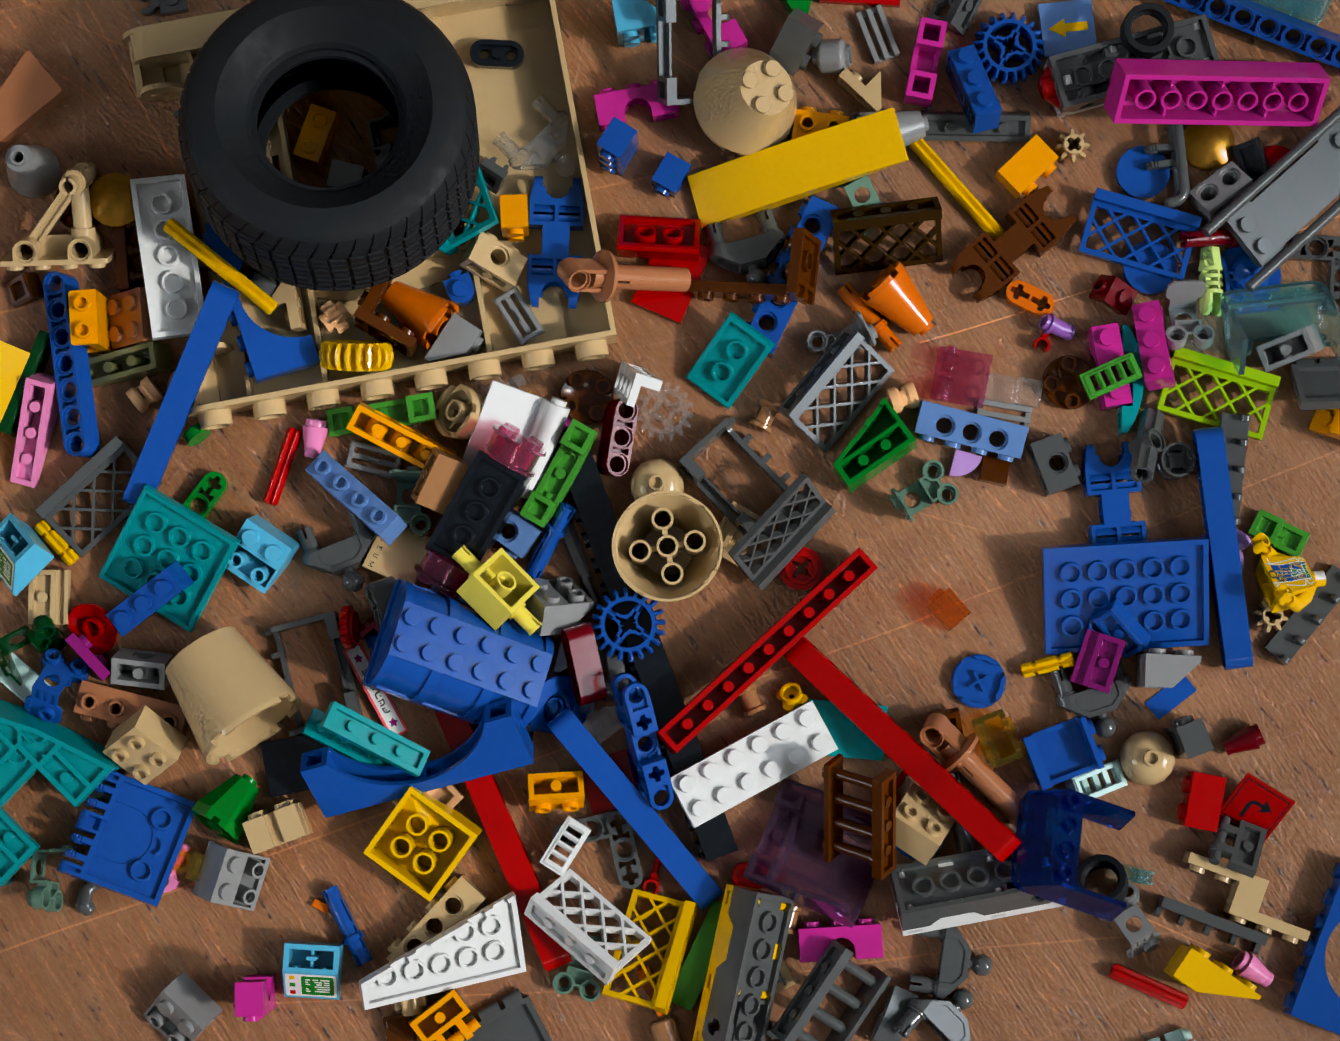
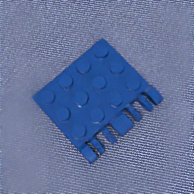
M112 771L102 782L116 787L112 788L101 783L94 790L111 796L109 804L88 797L84 803L91 808L105 812L104 816L82 809L74 827L84 833L95 835L94 840L76 833H72L70 840L74 843L90 847L87 856L71 849H65L63 856L84 863L83 866L61 859L57 871L157 908L194 817L191 809L196 802L149 784L143 785L136 779Z

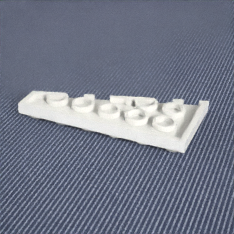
M513 891L360 979L359 986L364 1009L368 1010L526 972L515 893Z

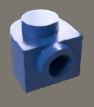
M457 270L447 275L448 280L443 281L451 301L458 306H466L472 303L476 296V289L469 272L463 274L462 270Z

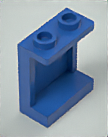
M1079 715L1019 738L1039 790L1044 791L1052 788L1055 784L1095 769L1104 768L1105 753L1101 745H1096L1093 735L1096 734V730L1090 718L1086 719L1085 715Z

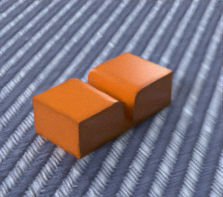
M315 898L311 906L327 914L329 911L328 905Z

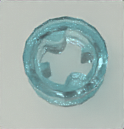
M1131 868L1130 871L1133 873V876L1129 878V882L1154 886L1152 876L1156 872Z

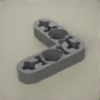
M1295 234V235L1289 240L1290 243H1291L1294 239H1296L1300 234ZM1315 235L1302 247L1303 255H1300V249L1289 260L1328 263L1327 309L1331 314L1340 316L1339 306L1334 304V301L1339 299L1340 291L1334 292V289L1340 290V283L1334 277L1336 270H1340V252L1331 251L1329 256H1327L1329 248H1338L1340 246V237ZM1315 241L1321 244L1322 253L1315 256L1309 252L1308 246L1310 242Z
M615 810L576 819L584 825L588 821L598 823L600 827L599 833L594 837L588 836L584 843L609 838L620 884L627 889L638 887L642 882L643 873L633 829L627 820L626 824L622 825L623 834L629 831L630 837H621L615 841L613 840V835H618V830L616 826L612 827L610 822L614 821L615 815L625 819L621 813ZM563 823L558 824L554 828L552 833L553 839L558 833ZM568 826L566 830L572 831L574 829ZM570 839L569 842L566 843L569 846L576 845V843H574ZM626 841L631 844L632 854L630 856L621 857L618 855L616 848L620 842ZM635 858L636 864L630 865L632 872L638 873L639 877L635 878L634 884H629L628 880H623V876L627 873L626 866L624 865L620 868L619 862H628Z

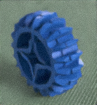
M1004 12L1000 13L999 21L996 17L991 16L989 18L990 24L983 22L980 26L982 31H976L974 35L978 40L972 42V45L974 44L975 48L978 49L977 53L981 58L987 75L989 72L993 74L991 81L995 82L997 77H1000L1001 85H1005L1008 78H1010L1012 85H1016L1018 77L1021 81H1026L1028 78L1027 73L1033 76L1036 72L1035 67H1040L1042 61L1038 57H1043L1045 51L1040 49L1045 43L1044 40L1036 39L1040 36L1041 31L1031 30L1035 24L1034 21L1026 25L1024 23L1026 16L1022 15L1019 20H1015L1016 14L1014 12L1010 14L1009 19L1006 18ZM1001 30L1012 31L1007 37L993 36L994 33ZM1019 35L1026 40L1029 53L1025 51L1026 48L1019 44ZM1011 39H1013L1011 52L1007 53L1006 57L1003 58L1006 45H1009ZM987 45L991 46V49L997 53V63L990 57ZM1012 60L1025 62L1018 67H1004L1008 61Z
M627 587L623 588L624 596L619 597L617 590H613L614 600L611 601L605 595L603 599L607 606L596 605V608L602 611V614H592V619L600 620L599 624L591 625L593 630H600V634L595 635V639L597 641L603 638L605 641L600 644L599 649L603 650L609 646L611 648L607 653L609 657H612L615 651L619 652L618 661L623 660L624 653L628 654L629 662H633V653H638L639 659L642 660L644 659L643 649L646 648L649 654L654 652L649 646L651 642L657 646L661 644L654 637L656 634L660 636L665 634V631L657 629V625H664L666 623L665 620L656 619V616L661 615L663 610L653 611L652 608L656 606L658 601L652 600L648 604L646 602L648 598H638V593L633 591V596H628L629 591ZM620 603H636L635 607L627 615H621L612 610L613 607ZM643 608L646 609L651 618L652 627L650 633L638 624V617ZM636 612L634 616L636 622L633 624H636V629L641 631V633L629 629L620 637L623 632L621 628L624 626L620 625L621 621L616 619V617L622 620H629ZM607 617L619 626V631L613 642L607 636L605 629ZM629 635H637L645 640L636 647L625 648L620 646Z

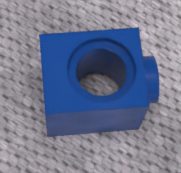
M667 151L651 179V185L654 186L653 190L666 198L668 195L675 198L691 171V164Z

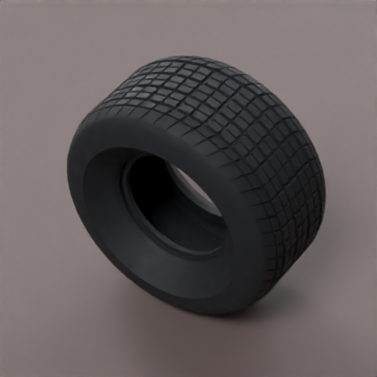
M253 0L226 19L204 43L197 54L198 57H195L189 69L190 73L187 74L183 86L185 90H182L179 105L182 108H179L178 114L179 145L183 163L204 216L216 235L220 236V240L229 250L232 249V252L242 261H246V264L258 272L261 271L262 274L291 286L317 291H349L379 285L409 272L434 254L450 237L466 212L476 186L480 158L477 115L472 85L461 58L443 32L427 16L403 0ZM339 89L361 93L381 104L394 118L398 125V132L389 155L371 174L348 185L322 188L301 184L282 174L266 157L268 138L280 115L294 102L315 92Z

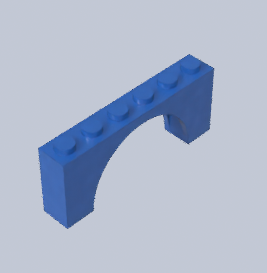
M206 223L207 232L202 233L205 244L210 248L212 247L213 251L240 272L244 261L232 252V249L229 250L220 240V236L216 235L209 223ZM222 278L224 285L235 289L231 284H229L226 280ZM238 296L229 319L232 327L238 326L240 336H237L236 340L240 352L246 351L249 361L244 363L248 377H254L256 384L319 365L320 360L312 335L285 337L266 331L247 315Z
M1337 862L1332 872V877H1334L1331 888L1328 887L1323 895V910L1314 919L1312 928L1315 931L1312 939H1308L1305 943L1303 963L1298 965L1294 972L1293 980L1295 984L1292 992H1287L1283 1006L1286 1007L1284 1013L1340 1035V998L1333 990L1325 969L1327 942L1334 928L1340 922V862Z

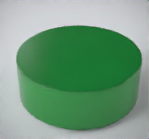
M197 423L185 431L183 439L189 447L195 446L205 440L210 435L211 430H201L200 423Z

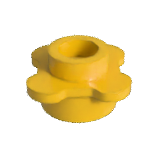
M797 682L783 685L776 693L777 699L782 701L783 709L787 712L792 711L794 707L800 704H806L808 701V696L802 693L801 685Z

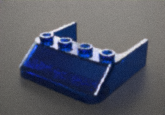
M1071 789L1031 790L1027 792L1019 803L1016 836L1022 843L1013 853L1011 870L1013 885L1022 892L1112 922L1127 908V903L1084 889L1077 883L1083 818L1121 830L1135 817V811Z

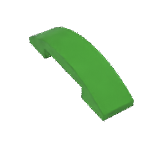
M433 392L367 404L406 426L437 419ZM347 406L326 410L330 437L357 435L346 429L356 407Z
M574 418L572 419L560 441L562 443L538 487L530 494L520 515L542 528L546 526L578 475L592 447L597 431Z
M718 900L711 904L704 918L702 926L681 967L671 1002L690 1011L705 984L722 902Z

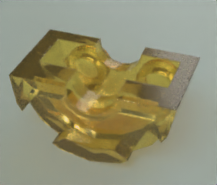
M1003 709L972 720L973 729L979 737V746L987 763H990L991 769L1016 761L1027 755L1022 740H1016L1012 734L1016 731L1011 716L1006 717Z

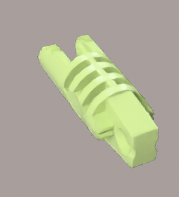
M1216 246L1200 249L1198 268L1200 275H1198V280L1206 283L1204 296L1199 298V311L1201 315H1208L1211 312V315L1220 317L1223 314L1224 308L1223 289H1221L1223 287V274H1220L1223 271L1220 249Z

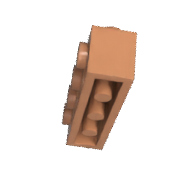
M82 680L73 711L81 714V720L96 723L98 718L106 720V726L117 728L146 705L184 736H186L189 725L180 705L177 703L87 680Z

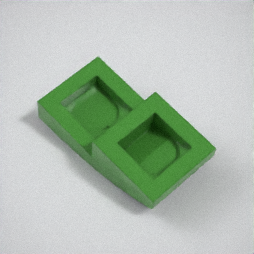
M1262 509L1259 510L1248 532L1253 537L1260 532L1264 533L1269 538L1271 547L1289 556L1300 557L1310 537V533L1286 523L1284 519Z

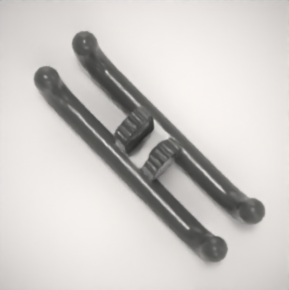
M1167 124L1169 143L1144 147V154H1171V159L1147 163L1146 170L1172 169L1175 196L1166 198L1161 203V206L1176 210L1189 196L1190 184L1183 124Z

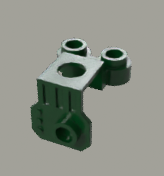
M40 615L33 620L32 630L25 625L1 637L0 655L3 661H0V667L6 677L11 676L21 686L23 682L11 653L30 643L39 653L51 648L60 651L67 645L64 633L55 627L51 618L47 615ZM15 636H25L24 640L20 643H10V640Z

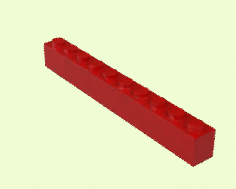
M860 547L854 550L656 732L657 738L672 754L680 751L878 567Z

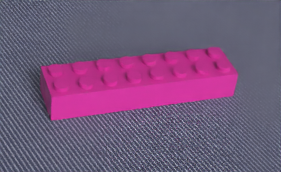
M1115 58L1103 107L1113 123L1316 127L1331 78L1319 63Z

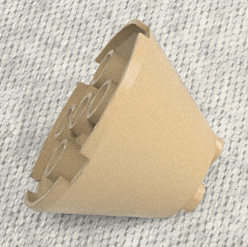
M740 47L723 51L706 63L698 75L696 88L693 92V105L700 127L713 143L722 149L726 148L732 152L739 153L738 155L746 156L778 145L787 137L794 125L797 97L790 76L778 61L762 51Z
M657 491L642 496L627 507L617 521L613 532L612 556L619 575L636 593L655 601L674 602L697 594L713 579L722 559L723 539L715 516L700 501L682 492Z

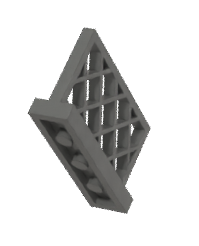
M845 327L777 409L825 453L828 452L895 371L864 340L865 338L858 331L849 327ZM861 346L864 349V361L853 362V353ZM879 364L884 368L878 378L871 379V365ZM864 366V380L853 381V367ZM841 368H847V382L836 383V373ZM864 385V395L860 399L853 400V386ZM847 387V400L836 402V388ZM823 389H830V402L819 404V394ZM847 405V415L842 420H836V407ZM830 407V421L819 422V409ZM813 409V423L803 424L799 418L806 410ZM830 426V436L823 443L819 439V427Z
M119 435L115 436L35 511L81 557L85 556L131 513L134 507L132 504L127 509H115V493H125V490H116V474H132L139 457L126 445ZM124 452L132 459V471L116 470V459ZM113 463V470H105ZM101 473H112V490L96 489V477ZM93 481L92 489H84ZM80 492H92V508H76V496ZM96 492L112 493L111 509L96 508ZM72 500V507H65ZM61 510L72 511V527L60 526L53 517ZM76 511H92L91 527H75ZM95 511L111 512V524L107 528L95 527ZM115 512H123L115 519ZM65 530H71V536ZM75 530H91V542L84 549L75 542ZM95 531H102V532L95 538Z
M802 472L729 550L728 554L742 570L741 573L763 591L836 511L825 501L810 478ZM804 486L802 494L797 495L798 491ZM799 503L798 509L793 511L794 504ZM785 506L784 513L779 515L780 510ZM780 523L779 530L774 531L775 525ZM766 527L765 534L760 535V532ZM762 543L760 550L755 551L757 544ZM746 547H748L746 554L739 556V554H740Z

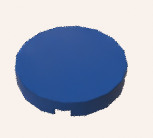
M1136 146L1127 150L1118 160L1115 168V180L1123 190L1122 192L1129 197L1140 200H1148L1158 195L1166 187L1170 177V169L1146 170L1147 163L1166 160L1163 154H1144V147L1146 146Z
M1146 241L1138 243L1133 248L1136 251L1147 245ZM1162 243L1154 244L1161 258L1172 253ZM1150 248L1137 254L1142 264L1150 265L1157 261ZM1175 256L1163 261L1168 271L1177 272ZM1123 266L1124 280L1139 294H1159L1167 289L1169 283L1174 281Z

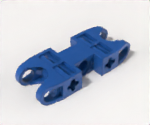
M535 176L530 196L529 229L542 230V254H528L527 285L531 307L539 308V298H542L543 292L552 286L559 287L564 291L566 299H569V309H576L580 292H573L558 277L557 267L565 258H582V256L569 255L570 231H583L584 196L580 178H573V185L569 188L566 196L553 198L548 195L545 186H543V176Z
M1129 441L1122 442L1121 455H1119L1118 462L1114 466H1107L1102 463L1099 455L1095 453L1093 444L1085 445L1081 469L1084 498H1098L1100 525L1087 527L1088 543L1147 540L1145 521H1131L1129 494L1142 491L1141 482H1135L1129 477L1133 457L1129 451ZM1127 534H1138V535H1132V536H1121V535H1127ZM1113 536V537H1110V538H1099V539H1096V537Z
M622 672L613 678L611 689L619 723L624 728L629 748L627 755L635 786L652 807L657 810H664L672 804L674 793L667 762L661 755L656 735L658 726L647 688L640 682H637L630 673ZM623 678H629L631 682L620 692L618 690L619 681ZM647 736L646 742L638 746L639 739ZM661 790H665L667 792L666 800L661 804H656L654 798L661 793Z

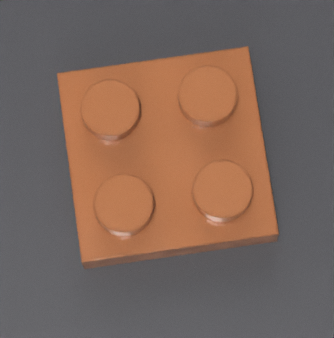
M137 287L108 296L107 311L109 313L111 350H121L152 341L145 287Z

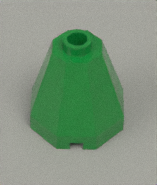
M245 773L242 776L235 774L198 800L191 809L193 811L192 815L210 830L218 831V835L223 839L238 845L245 834L242 823L249 821L247 815L252 813L258 794V788L255 787L257 782Z

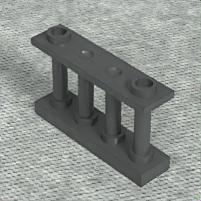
M832 939L771 1032L781 1041H820L803 1030L813 1016L832 1028L825 1041H850L880 995L886 990L892 978L876 966L873 967L870 973L850 961L854 953ZM843 969L863 982L855 996L834 984ZM827 993L848 1005L840 1019L818 1007Z

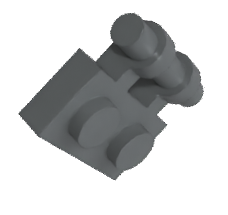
M1223 815L1220 817L1217 832H1213L1215 838L1209 846V862L1213 865H1218L1220 859L1224 857L1229 859L1228 869L1253 878L1257 872L1267 829L1241 820L1238 827L1230 825L1231 818ZM1227 838L1234 840L1232 846L1225 844Z

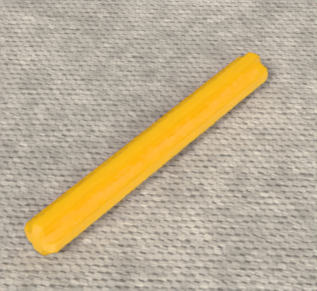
M923 138L908 145L993 241L1005 233L1004 229Z
M171 218L166 222L163 228L167 234L235 289L240 291L266 314L270 315L276 309L277 301L178 221Z

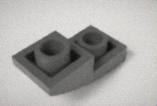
M896 985L891 986L883 1013L877 1015L870 1040L901 1041L903 1037L898 1033L900 1030L896 1031L893 1026L908 1011L907 1006L910 1000L919 996Z

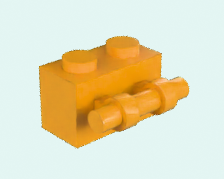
M454 989L449 990L408 1022L421 1041H463L465 1039L468 1041L474 1036L473 1032L481 1027L475 1018L467 1024L464 1023L462 1018L471 1011ZM455 1024L459 1030L445 1040L442 1034Z

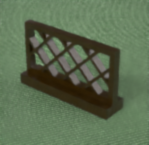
M938 197L830 210L836 275L886 269L891 264L895 267L896 261H900L904 267L943 262L942 208ZM934 220L935 226L928 234L918 228L924 221ZM905 224L909 229L901 237L892 232L896 225ZM877 227L882 232L874 241L864 235L870 228ZM851 231L855 236L845 244L839 239L838 232ZM913 232L923 237L915 247L906 242ZM887 235L896 241L888 251L878 245ZM860 238L869 244L862 254L852 249ZM930 242L936 247V254L924 255L920 250ZM901 245L910 251L905 258H896L893 255ZM874 249L883 254L875 262L866 259ZM847 252L857 258L851 265L841 266L840 260Z

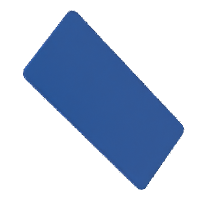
M1185 676L1173 688L1159 691L1146 702V705L1157 719H1161L1193 694L1196 689Z

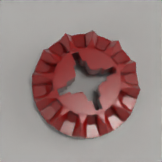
M803 547L792 560L798 564L809 560L806 571L810 577L801 573L793 578L796 567L791 561L780 571V576L787 586L795 590H808L819 582L823 572V565L816 552Z
M347 605L342 607L339 614L340 640L345 648L354 649L360 639L358 636L360 633V621L358 613L354 610L353 606Z

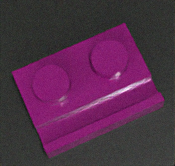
M1087 629L1070 681L1109 694L1126 641Z
M72 633L65 639L102 681L111 675V672L108 670L111 664L101 654L96 657L89 650L93 645L83 634L77 637L75 633Z

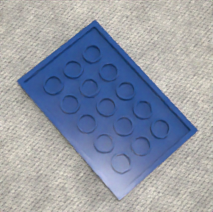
M1207 537L1042 546L1044 652L1046 655L1067 652L1080 653L1087 629L1103 634L1091 620L1092 617L1117 598L1151 636L1146 649L1210 645L1209 539Z

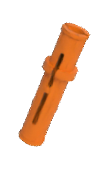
M847 282L845 287L842 286L836 294L843 299L854 313L858 310L863 315L862 317L866 324L871 323L878 334L877 339L888 350L889 354L903 343L887 326L888 322L886 319L882 320L870 306L860 299V294L850 282Z

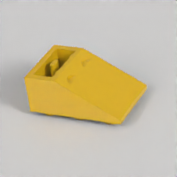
M1192 943L1189 947L1180 944L1163 969L1166 974L1195 992L1260 1000L1262 997L1255 992L1257 986L1238 975L1233 977L1232 973L1234 970L1215 959L1211 962L1209 960L1211 955Z

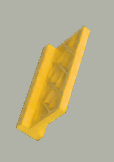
M633 889L625 916L635 924L639 922L644 932L650 937L666 929L670 936L669 943L658 949L652 939L651 944L655 951L642 959L639 955H636L638 961L626 968H622L614 977L616 979L624 975L630 987L620 993L611 991L612 980L607 986L604 984L602 995L654 1009L658 1013L667 1015L698 912L696 903L688 900L683 902ZM638 897L649 900L653 909L639 916L635 909ZM654 901L662 904L656 906ZM668 905L679 908L676 918L667 923L659 910ZM633 912H634V914H635V916H636L637 918L631 920V919H632ZM657 913L663 925L648 932L642 920ZM674 924L673 929H672V933H671V931L669 930L668 927H670V926H672V925ZM625 935L629 944H639L641 942L639 939L631 942L628 935ZM614 951L613 957L617 961H619L622 951ZM664 951H666L665 956H664V959H663V957L661 956V953L664 952ZM658 955L662 962L661 970L650 976L643 963ZM641 965L647 978L632 985L626 973ZM658 977V980H657V983H656V986H655L653 980ZM648 982L651 983L654 989L651 1001L639 998L636 989ZM633 991L635 997L630 996V995H627V994H629V993H631V992Z

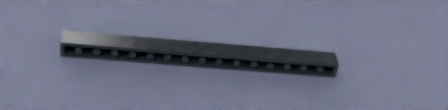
M590 450L566 495L567 498L571 496L574 498L576 504L574 507L576 509L574 513L577 523L581 521L586 532L581 533L586 549L592 547L595 556L590 559L595 574L601 572L604 583L599 584L603 596L607 595L612 601L615 599L612 593L613 590H617L619 597L624 596V587L628 588V596H633L634 590L624 582L614 564L612 537L617 520ZM620 603L612 610L621 615H627L632 611L636 603ZM643 608L638 617V624L650 633L652 627L651 618L646 609ZM636 612L629 620H622L616 617V619L621 621L620 625L624 626L621 628L623 634L629 629L641 633V631L636 629V624H633L636 622L634 620ZM656 634L654 638L661 642L659 635ZM629 635L621 645L625 648L636 647L645 640L637 635ZM651 642L649 646L654 651L652 654H649L645 648L642 650L644 659L640 660L638 653H633V662L628 661L633 677L639 675L641 683L649 692L657 726L660 729L685 704L662 642L659 646ZM696 736L675 754H672L658 739L661 753L667 752L671 762L667 764L670 777L705 759ZM724 812L696 828L692 827L688 817L685 816L690 832L696 830L699 841L694 843L699 857L705 856L708 862L738 850Z

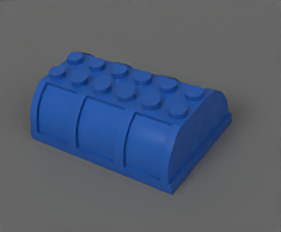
M397 579L388 601L362 685L477 726L481 721L485 704L512 698L526 727L532 719L540 700L554 653V641L552 635L540 636L536 631L529 636L517 622L509 619L495 631L470 605L450 596H444L414 585L407 580Z

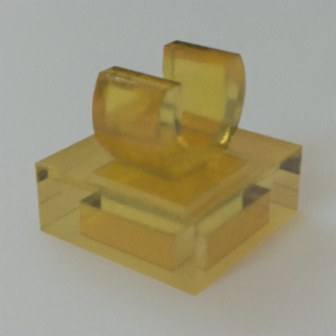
M195 850L191 855L188 851H180L178 855L186 857L187 865H175L174 869L177 872L187 871L185 878L196 881L205 852Z

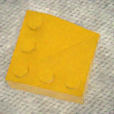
M410 786L363 853L431 902L483 829L456 810Z

